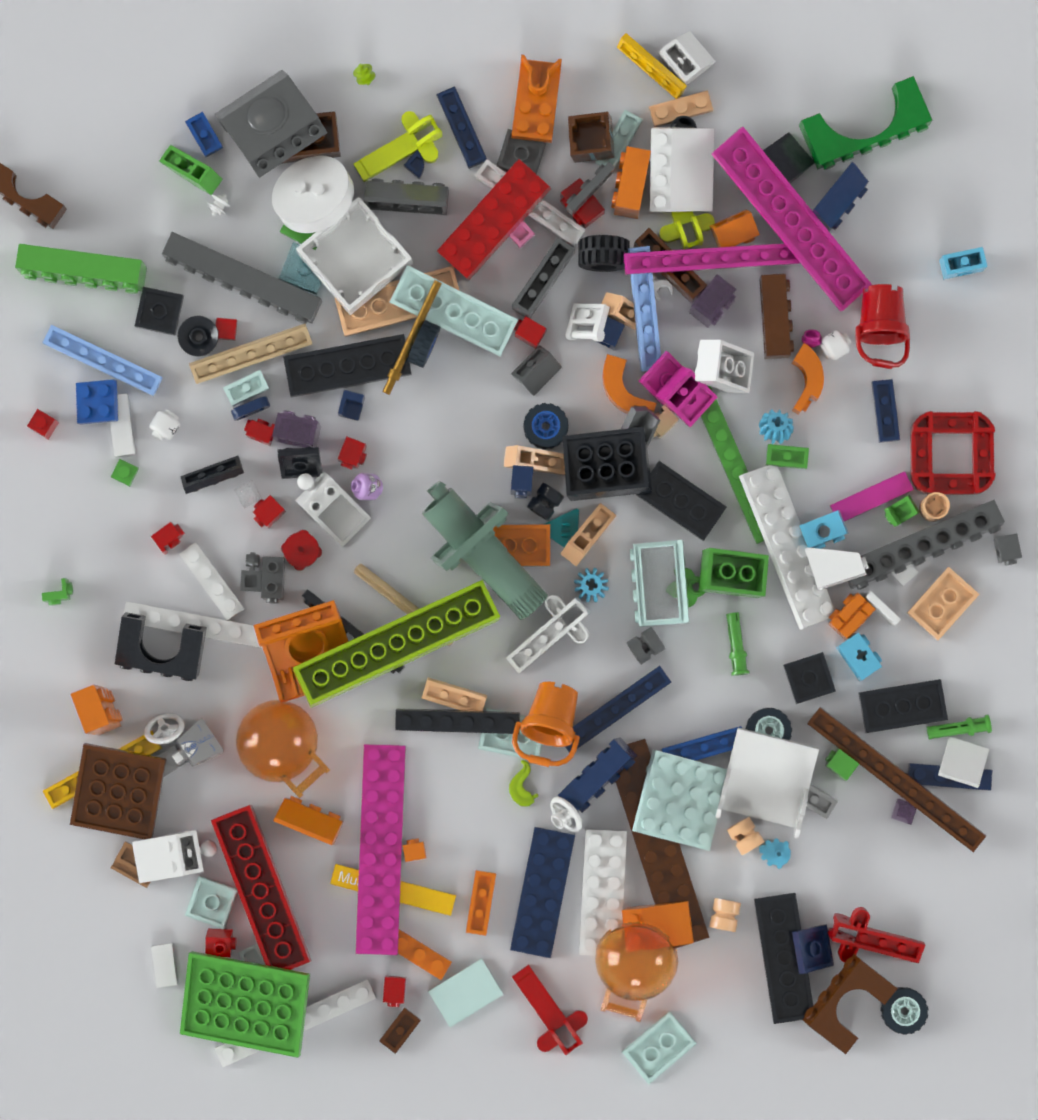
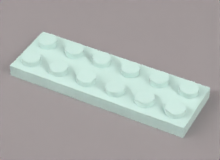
M407 265L390 303L418 316L434 280L437 279ZM441 282V287L425 320L501 356L518 319Z

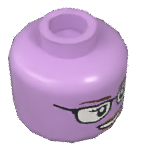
M360 473L352 481L351 490L359 500H376L383 491V483L375 474Z

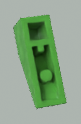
M172 145L168 147L159 160L160 163L209 195L214 193L223 180L211 167Z

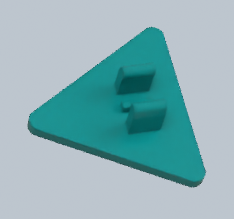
M576 508L543 524L550 525V539L564 548L578 531L579 509Z

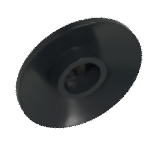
M193 316L181 324L177 337L183 351L191 356L199 357L213 351L217 345L219 334L216 325L209 318ZM198 334L203 335V338L200 341L196 340V336Z

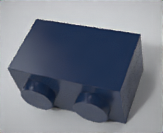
M513 465L511 495H514L515 498L527 499V496H531L534 467Z

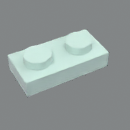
M258 370L223 387L232 407L269 390V387L261 370Z

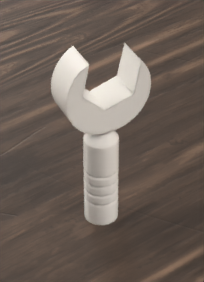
M652 273L655 298L659 301L661 300L657 293L660 288H668L672 295V284L664 279L657 280L655 273Z

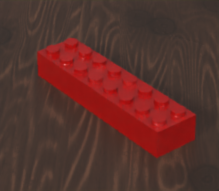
M248 805L212 819L211 823L265 964L291 970L311 962V957L253 806Z

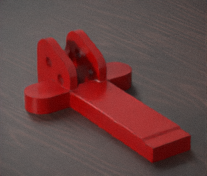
M864 907L855 908L851 917L840 913L834 914V926L829 928L828 935L832 941L841 943L838 949V956L842 962L845 963L854 954L857 955L860 948L919 964L926 946L924 942L867 927L870 914ZM839 927L858 931L856 937L838 930Z
M529 964L512 976L548 1028V1031L537 1039V1047L540 1051L548 1052L559 1045L563 1053L568 1055L576 1047L583 1044V1041L576 1032L587 1024L588 1017L584 1011L577 1010L565 1017ZM563 1025L567 1027L576 1040L568 1048H566L555 1032Z

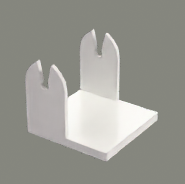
M738 727L715 818L720 819L723 809L794 827V838H799L819 748Z

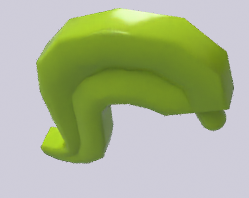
M521 760V763L524 765L523 769L511 780L509 793L513 801L518 805L530 806L539 795L537 793L531 795L530 792L524 789L523 782L528 777L531 768L527 761Z

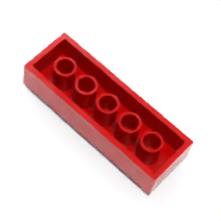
M518 159L440 246L437 252L470 281L509 235L513 233L551 190L550 186Z

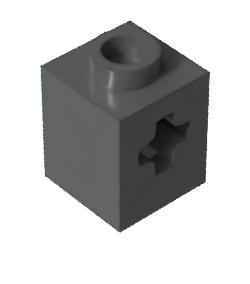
M1017 533L993 539L998 563L1004 562L1005 566L1017 564V560L1022 558Z

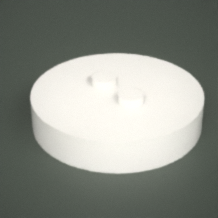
M320 155L304 158L288 167L278 178L272 192V205L283 224L289 229L299 233L322 231L338 222L348 211L354 197V184L347 170L338 160Z

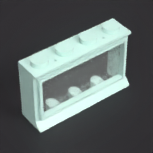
M683 540L633 544V549H630V560L634 561L635 569L631 570L632 582H636V590H633V600L638 603V610L635 611V623H639L640 627L690 623Z

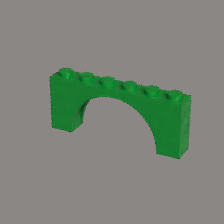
M914 76L899 81L892 87L895 99V111L892 122L888 128L874 137L852 139L842 136L828 126L820 113L801 120L799 128L817 170L824 168V170L830 169L835 166L836 162L841 160L843 163L848 162L856 154H868L876 146L883 148L891 144V141L894 139L903 140L910 136L909 133L914 131L921 133L927 130L933 120Z

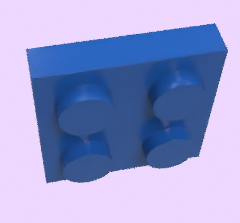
M117 380L76 383L77 424L118 421Z

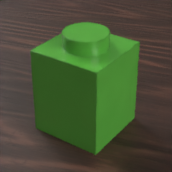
M840 749L836 751L831 750L825 758L827 761L825 766L844 781L849 779L859 765L858 762Z

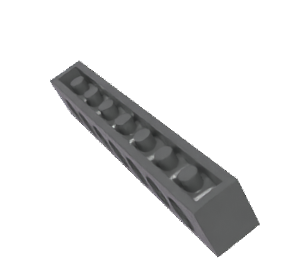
M995 500L861 555V558H866L868 566L872 569V574L849 580L848 583L851 590L856 587L857 590H861L869 586L868 582L876 580V582L888 578L887 574L895 572V574L907 570L906 566L914 564V566L920 565L926 561L925 558L939 557L945 553L944 550L958 549L963 546L965 541H977L982 538L984 533L989 532L993 534L1000 531L1005 521ZM975 519H983L985 521V526H977L975 523ZM956 527H964L967 533L960 535L957 533ZM944 534L948 542L941 543L937 539V535ZM920 542L927 543L929 550L922 551L918 544ZM901 550L908 551L910 558L903 559L899 552ZM888 558L891 561V566L884 567L880 560Z

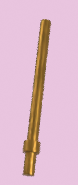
M434 280L393 369H390L387 375L389 378L382 392L390 395L396 381H399L402 375L400 372L441 287V282Z

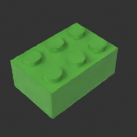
M716 548L702 550L699 591L751 598L765 597L769 555Z

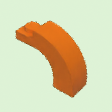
M607 354L602 378L604 390L612 404L626 414L629 413L632 406H646L654 413L657 403L635 397L624 387L622 376L627 360Z

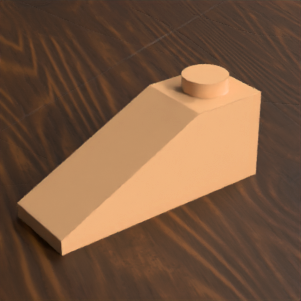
M519 445L506 447L504 467L513 469V465L534 467L533 472L565 475L563 453Z
M600 503L570 539L561 555L577 567L617 515Z

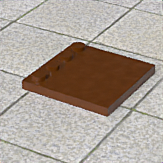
M84 743L70 825L140 839L153 838L166 758Z

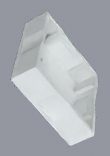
M360 197L351 203L348 211L338 222L327 229L314 233L296 248L297 254L349 315H352L400 275L407 265L413 264L411 256L382 227L378 218Z

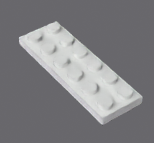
M585 829L579 955L621 957L627 831Z

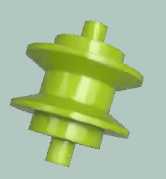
M359 64L353 71V75L357 78L356 82L359 85H370L376 76L370 64Z

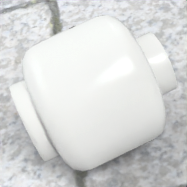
M835 330L824 336L822 344L819 346L827 359L838 360L850 352L849 344H851V340L846 333L842 334L840 331Z
M167 409L165 411H158L149 425L151 430H153L152 435L160 441L164 438L167 440L172 439L180 427L179 417Z

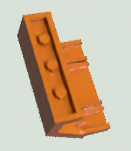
M334 600L254 625L259 646H262L280 703L305 696L293 672V667L349 642Z

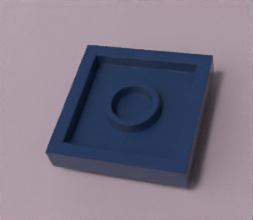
M827 924L792 932L799 974L834 966Z

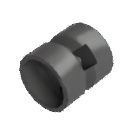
M652 627L642 632L640 638L636 636L627 642L631 652L641 665L651 659V654L657 655L665 650L663 643ZM644 643L647 646L645 650L641 647Z

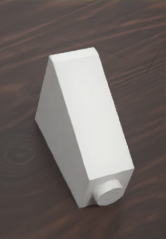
M818 548L805 549L819 590L867 575L865 570L869 569L866 558H861L860 553Z

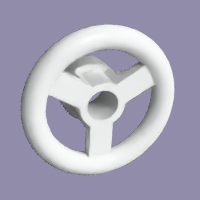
M172 713L158 715L147 723L144 729V736L149 742L154 744L172 743L182 734L185 727L184 720ZM164 720H175L178 725H169ZM158 723V731L151 735V728Z
M554 797L550 802L553 813L551 821L559 829L566 828L572 832L580 831L582 820L575 807L564 798ZM571 818L575 819L576 826L572 825Z

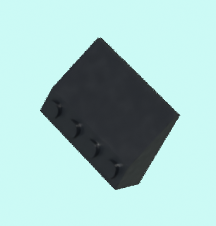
M644 427L562 436L566 495L570 501L652 493Z

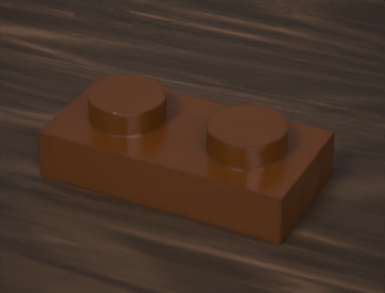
M404 1007L379 1042L396 1054L421 1019Z

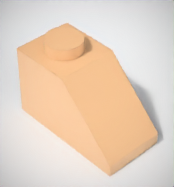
M606 292L601 304H606L610 307L607 317L636 330L633 302L624 296Z

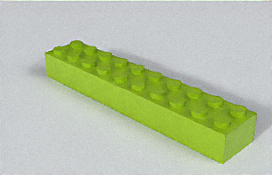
M483 580L303 662L293 667V672L310 708H313L499 621L500 615Z

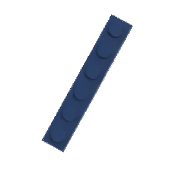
M661 666L652 670L573 726V730L576 732L575 735L580 737L577 749L672 683ZM573 742L571 745L565 747L569 753L572 749Z

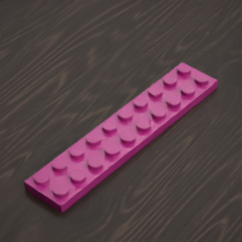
M743 126L711 153L840 312L846 309L863 293V288L867 290L868 286L872 285Z
M364 744L356 954L398 955L406 746Z

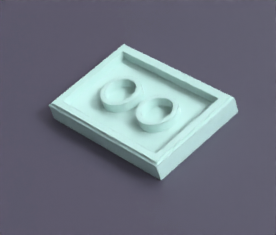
M486 708V711L503 712V711H498V710H493V709H488V708ZM520 715V722H522V720H524L526 716ZM520 730L517 743L521 751L529 756L530 754L540 756L542 744L527 738ZM481 733L478 749L520 757L515 752L512 744L513 734Z
M482 958L428 991L449 1027H452L504 995Z
M668 1011L628 1045L622 1053L646 1082L650 1084L697 1043L673 1014Z

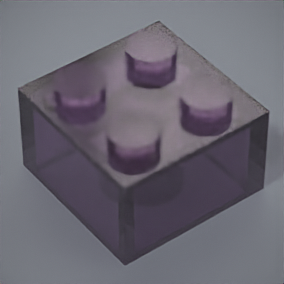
M717 274L693 303L689 314L707 328L711 324L715 326L722 318L724 313L722 310L724 308L728 310L734 303L736 288Z
M284 410L283 413L278 412L272 437L279 443L302 448L308 446L317 447L321 425L316 420V417L304 415L303 418L297 417L296 413Z

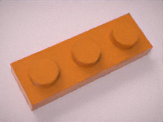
M476 870L466 933L486 936L496 873Z
M399 929L398 954L442 980L452 961Z

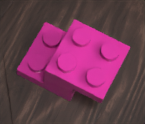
M667 351L639 380L662 406L665 405L670 411L674 412L688 427H691L718 398L706 384L695 381V373L691 369L682 366Z

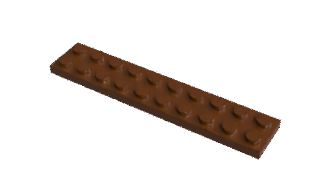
M646 739L629 743L627 745L637 754V757L634 759L636 763L630 769L626 770L624 768L619 773L621 777L616 781V785L654 903L664 904L688 901L694 942L710 938L680 844L632 831L647 774L646 768L650 762L651 755ZM685 945L669 947V950H673Z

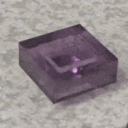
M897 798L891 818L912 825L917 809L909 802Z

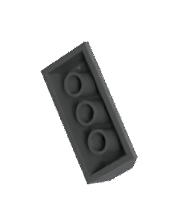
M374 178L372 181L366 182L364 203L370 210L447 215L449 189L442 183H433L432 186L424 185L423 182L414 181L412 184H404V181L392 180V183L384 182L383 179Z

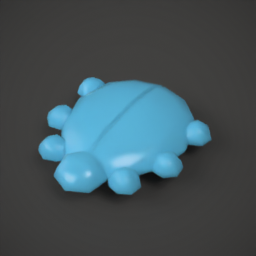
M777 838L772 843L770 840L765 841L766 845L759 847L760 853L763 854L761 859H767L768 866L777 865V868L781 869L791 857L788 841L782 843Z

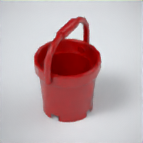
M891 284L868 286V292L863 288L860 324L855 328V341L860 356L866 362L871 363L872 366L892 369L905 364L909 357L910 332L905 319L903 288L897 286V291L892 290ZM861 342L873 345H891L905 342L904 356L896 363L883 359H872L865 354Z

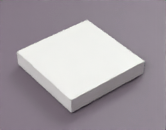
M949 736L938 775L978 788L989 749Z

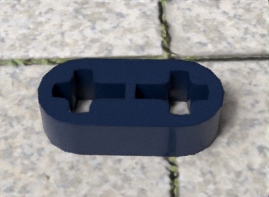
M267 396L260 397L232 409L231 414L234 421H238L269 408L270 403Z

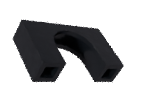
M128 612L123 614L120 623L115 665H120V668L131 670L132 668L140 669V672L143 673L158 672L164 677L179 676L185 681L197 679L200 673L207 627L186 623L183 627L178 654L173 658L162 660L151 656L144 647L143 631L146 616Z

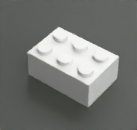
M700 340L695 381L728 393H749L754 353L723 340Z

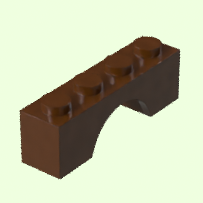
M0 163V194L4 196L2 200L11 206L15 203L21 207L19 211L27 217H30V215L36 217V222L42 227L47 228L49 226L54 229L67 208L48 194L37 199H27L20 196L16 190L17 175Z

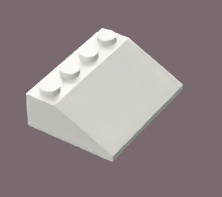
M651 128L650 212L713 211L714 157L711 153L714 151L715 128Z

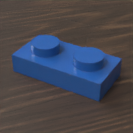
M203 111L185 121L205 158L223 148Z

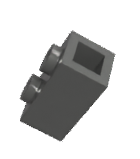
M263 557L261 598L266 599V603L276 604L278 600H284V557Z

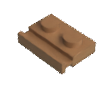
M125 841L110 868L148 888L150 882L139 883L133 846Z

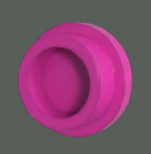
M807 330L802 336V343H805L810 348H814L822 343V336L817 330Z

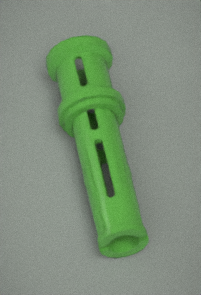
M739 612L728 613L726 618L731 646L729 659L732 661L733 669L731 676L750 674L746 665L747 653L743 648Z
M988 714L975 719L968 717L962 722L927 726L929 740L966 733L973 736L974 733L992 732Z

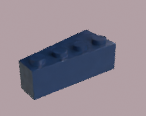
M621 737L613 739L609 743L611 747L602 750L596 756L597 760L588 764L582 770V774L576 776L558 794L559 797L570 802L578 812L583 813L591 806L589 802L594 797L598 799L606 791L604 787L609 782L611 785L614 784L621 777L619 773L624 768L628 770L636 763L634 759L637 757V754Z

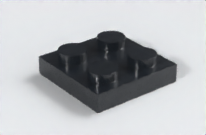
M143 287L134 326L175 336L184 295Z
M308 446L305 448L277 449L282 479L298 478L301 474L305 473L312 477H319L323 473L319 447Z
M823 652L783 665L796 704L836 692Z

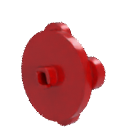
M300 530L290 535L281 546L285 559L297 571H302L306 567L311 566L322 555V549L319 547L317 540L306 530Z

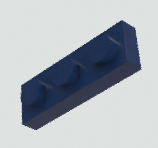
M893 379L872 381L879 443L899 441L900 434Z

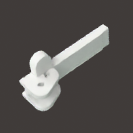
M550 595L546 598L545 607L553 618L506 657L519 674L566 633L576 643H584L588 640L589 631L581 621L591 611L581 603L579 597L573 599L568 605L558 595ZM577 604L583 614L568 626L561 616Z

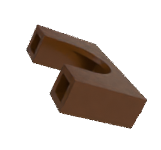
M855 954L846 960L844 968L832 978L829 987L819 995L818 1001L806 1011L803 1019L810 1028L845 1055L858 1040V1037L841 1024L837 1018V1005L842 996L852 990H865L885 1005L898 989Z

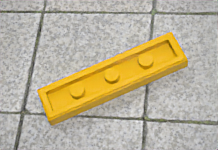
M625 33L621 37L617 48L675 99L680 98L687 85Z

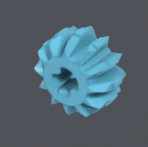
M771 409L769 414H763L759 422L760 435H765L764 441L770 439L773 445L775 441L782 444L784 440L788 441L790 439L794 426L792 425L793 419L788 418V413L781 414L780 409L775 413Z
M586 568V576L581 572L578 573L582 581L574 580L575 584L581 585L574 589L575 592L582 590L579 598L582 599L584 595H587V603L590 601V596H593L594 602H598L597 594L601 598L605 597L604 593L600 590L608 591L609 589L607 586H602V584L608 582V579L601 580L600 578L603 577L604 572H600L597 576V568L593 569L592 574ZM590 580H593L597 588H593V591L588 590L589 586L586 585V582L590 583Z

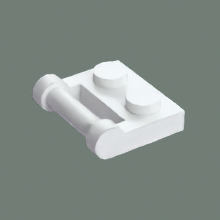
M574 303L565 334L567 340L593 339L594 341H603L605 336L603 330L610 307L606 304ZM578 326H594L593 331L577 330Z

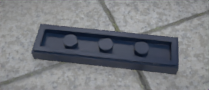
M454 86L436 94L468 169L484 163L487 159L456 87Z

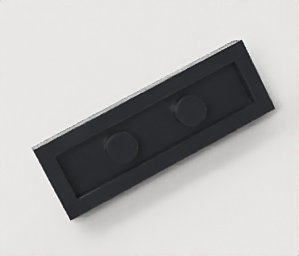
M237 455L180 477L185 493L189 494L210 485H216L221 481L235 478L243 474L244 470L241 460Z

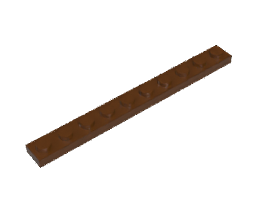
M819 707L807 724L858 762L863 768L973 853L987 835L823 708Z

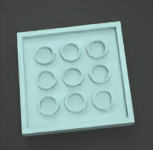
M652 750L632 831L710 851L718 819L715 817L727 769Z

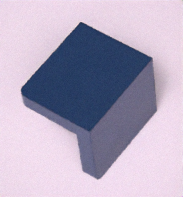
M607 317L603 330L605 334L604 339L601 342H596L614 350L625 325Z
M344 390L338 415L358 421L365 396Z

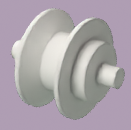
M226 194L212 196L215 201L208 203L210 210L213 211L212 216L226 214L224 208L230 207L228 200L225 199Z

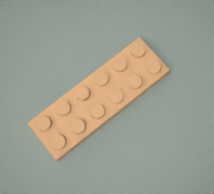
M453 266L425 273L459 290ZM400 280L390 282L352 315H349L335 298L345 337L417 318L416 315L390 303Z

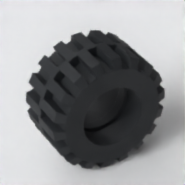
M614 235L584 237L578 241V266L585 270L596 272L624 270V254L628 253L630 241Z

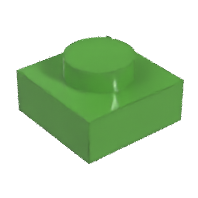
M119 459L111 478L130 487L139 468Z

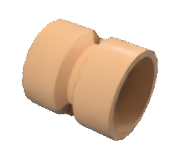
M939 492L927 495L919 505L921 516L929 522L940 520L950 509L948 498Z
M750 816L727 829L731 839L737 841L736 847L741 855L748 853L765 842L760 833L754 831L755 825Z
M714 898L713 910L716 913L711 916L709 927L736 932L737 920L735 916L739 915L741 903Z

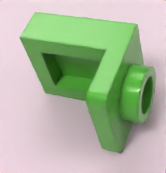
M910 495L884 509L887 521L893 524L894 527L920 513Z
M61 578L62 591L42 593V601L48 602L49 606L60 605L61 601L70 600V595H73L72 582H69L67 578Z

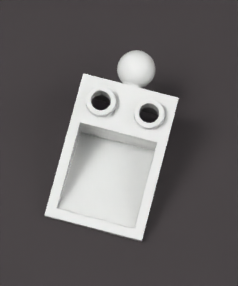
M325 472L315 481L311 475L306 473L298 477L297 484L305 491L295 501L340 546L343 547L371 519Z
M196 830L132 842L139 883L204 872L201 854L211 857L217 852V845L211 840L204 841L199 846ZM182 839H188L189 843L187 846L181 844ZM187 859L192 860V865L189 867L185 865Z

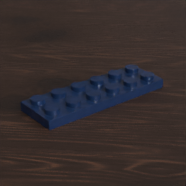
M534 827L510 947L511 951L551 958L575 835Z

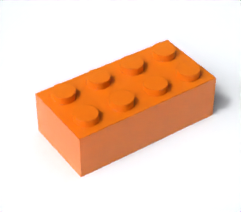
M91 685L70 694L85 734L99 736L121 727L120 722L123 719L120 711L114 708L112 702H115V698L111 690L102 686Z

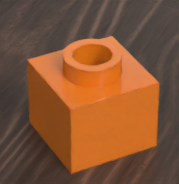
M419 838L406 840L407 845H403L405 862L427 858L424 842H419Z

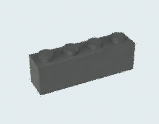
M557 238L512 304V309L523 317L531 318L575 254V248Z

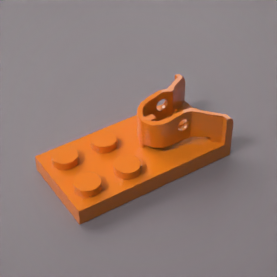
M521 54L511 138L552 143L562 59H558L555 63L527 60L526 56Z

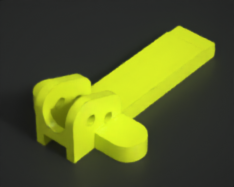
M405 112L401 118L402 125L407 131L405 134L353 163L363 182L409 157L417 150L425 162H436L438 150L433 142L443 137L433 116L428 115L419 120L414 112ZM432 125L434 130L418 141L415 134Z
M693 211L671 212L674 223L663 226L660 229L659 237L665 243L680 240L682 250L697 245L701 246L704 242L702 232L711 230L710 225L714 224L715 220L708 213L695 216ZM691 222L696 241L688 243L682 225Z

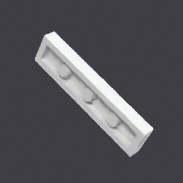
M196 542L179 554L227 621L245 609Z

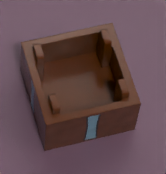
M608 111L568 116L570 156L574 163L615 158L612 118Z

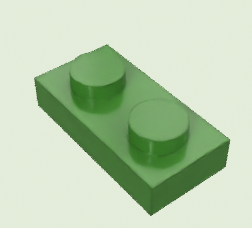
M768 444L766 466L774 465L778 467L807 469L809 448Z

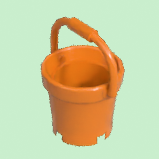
M551 681L539 684L528 716L522 722H516L512 737L514 750L521 758L528 760L529 763L545 767L560 766L568 763L574 757L580 739L573 730L578 692L565 684H562L561 688L554 687L555 682ZM521 730L522 734L537 743L554 747H566L573 742L572 749L567 757L559 761H551V759L531 754L529 756L523 753L518 746V733Z

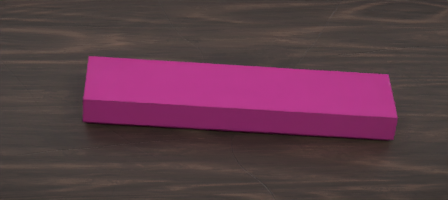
M904 471L830 505L832 512L839 510L845 522L914 489Z

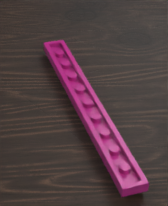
M785 244L624 254L625 275L801 264Z

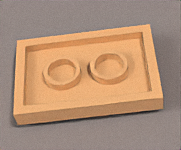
M947 567L907 614L938 641L980 594L950 567Z

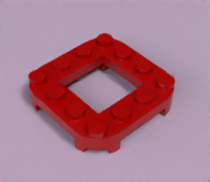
M929 411L919 416L912 424L910 431L911 480L915 489L928 495L933 492H939L944 495H977L987 490L992 485L996 473H994L995 427L989 418L978 411ZM932 434H972V474H934L932 471Z

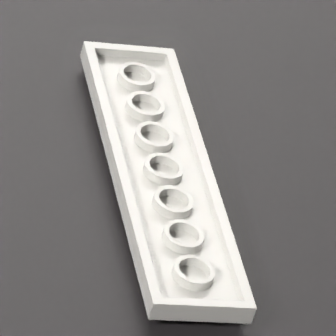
M768 465L740 475V481L799 629L801 630L830 619L829 616L835 610L827 589L819 590L817 588L805 551L808 547L799 527L801 524L778 466Z

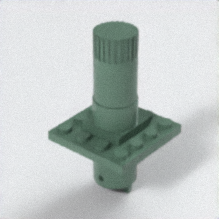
M440 481L435 483L427 490L434 500L427 506L422 515L442 535L447 543L431 559L446 571L449 569L451 571L454 570L461 563L459 560H464L477 575L481 576L520 620L528 617L543 604L548 594L494 535L496 532L493 528L495 526L500 527L507 520L506 516L509 513L503 507L490 502L476 515L452 488L447 489L445 487L446 484Z

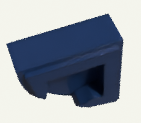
M417 150L404 164V167L420 179L424 172V161L422 155Z

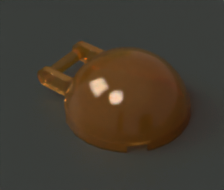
M271 700L257 705L242 719L236 734V748L240 761L255 777L268 782L284 781L301 798L304 795L303 792L323 773L330 771L329 767L316 754L318 734L314 721L300 706L289 701L280 703L279 700ZM314 759L319 767L296 786L290 779L302 773Z
M628 922L622 923V927L613 931L611 929L603 935L596 947L595 954L596 970L600 980L606 987L600 1011L605 1012L608 1010L635 1018V1021L641 1022L647 1000L664 992L672 983L677 972V949H674L667 934L647 923ZM611 992L625 1000L641 1001L638 1010L608 1002Z

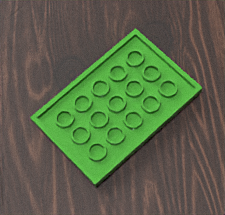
M191 951L188 955L180 1034L298 1058L301 1056L310 974Z

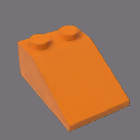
M688 901L634 906L622 910L627 952L694 943Z

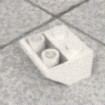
M690 31L676 37L659 52L660 60L686 85H689L716 63Z

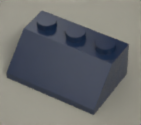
M853 162L813 209V213L829 232L832 228L836 230L843 222L840 218L844 213L849 214L855 207L853 202L856 198L861 199L868 191L866 186L869 181Z

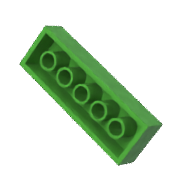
M27 244L18 245L15 265L20 274L28 280L44 278V281L49 283H57V280L65 281V284L77 286V283L85 284V287L95 289L97 286H104L109 291H117L119 288L126 289L125 292L137 294L138 291L142 292L147 267L139 259Z

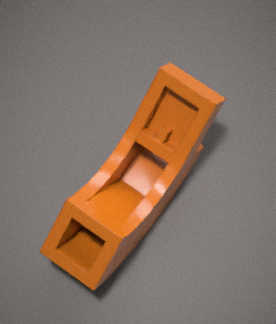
M805 343L791 363L801 370L805 379L804 390L792 409L798 415L801 411L806 412L812 402L808 400L809 398L814 401L818 400L824 385V371L817 354Z

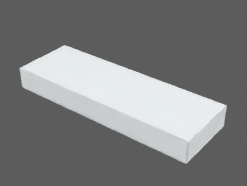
M117 394L118 421L110 422L114 457L136 455L128 394Z

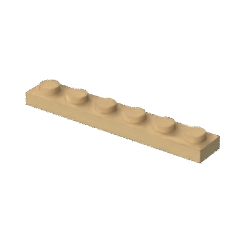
M305 323L191 362L189 366L194 380L198 384L312 345V340Z

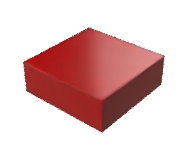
M216 318L218 339L236 341L237 319Z

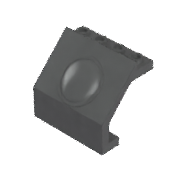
M283 70L215 113L224 130L230 134L259 178L328 133L319 120L318 115L289 75Z

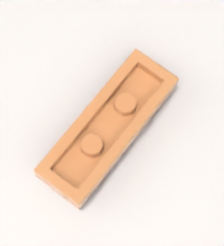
M707 90L649 106V111L654 127H659L672 123L679 116L691 118L713 112V107Z
M428 677L422 699L463 711H483L487 695Z

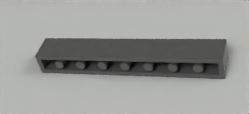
M171 232L163 249L162 255L166 258L165 261L173 266L180 264L184 266L185 271L191 274L198 272L203 275V279L209 282L218 281L222 283L221 287L229 291L236 289L240 291L239 295L247 299H251V297L256 298L258 303L265 307L274 306L277 308V312L288 316V314L296 316L295 320L303 324L307 322L313 323L322 304V299L318 296L177 233Z

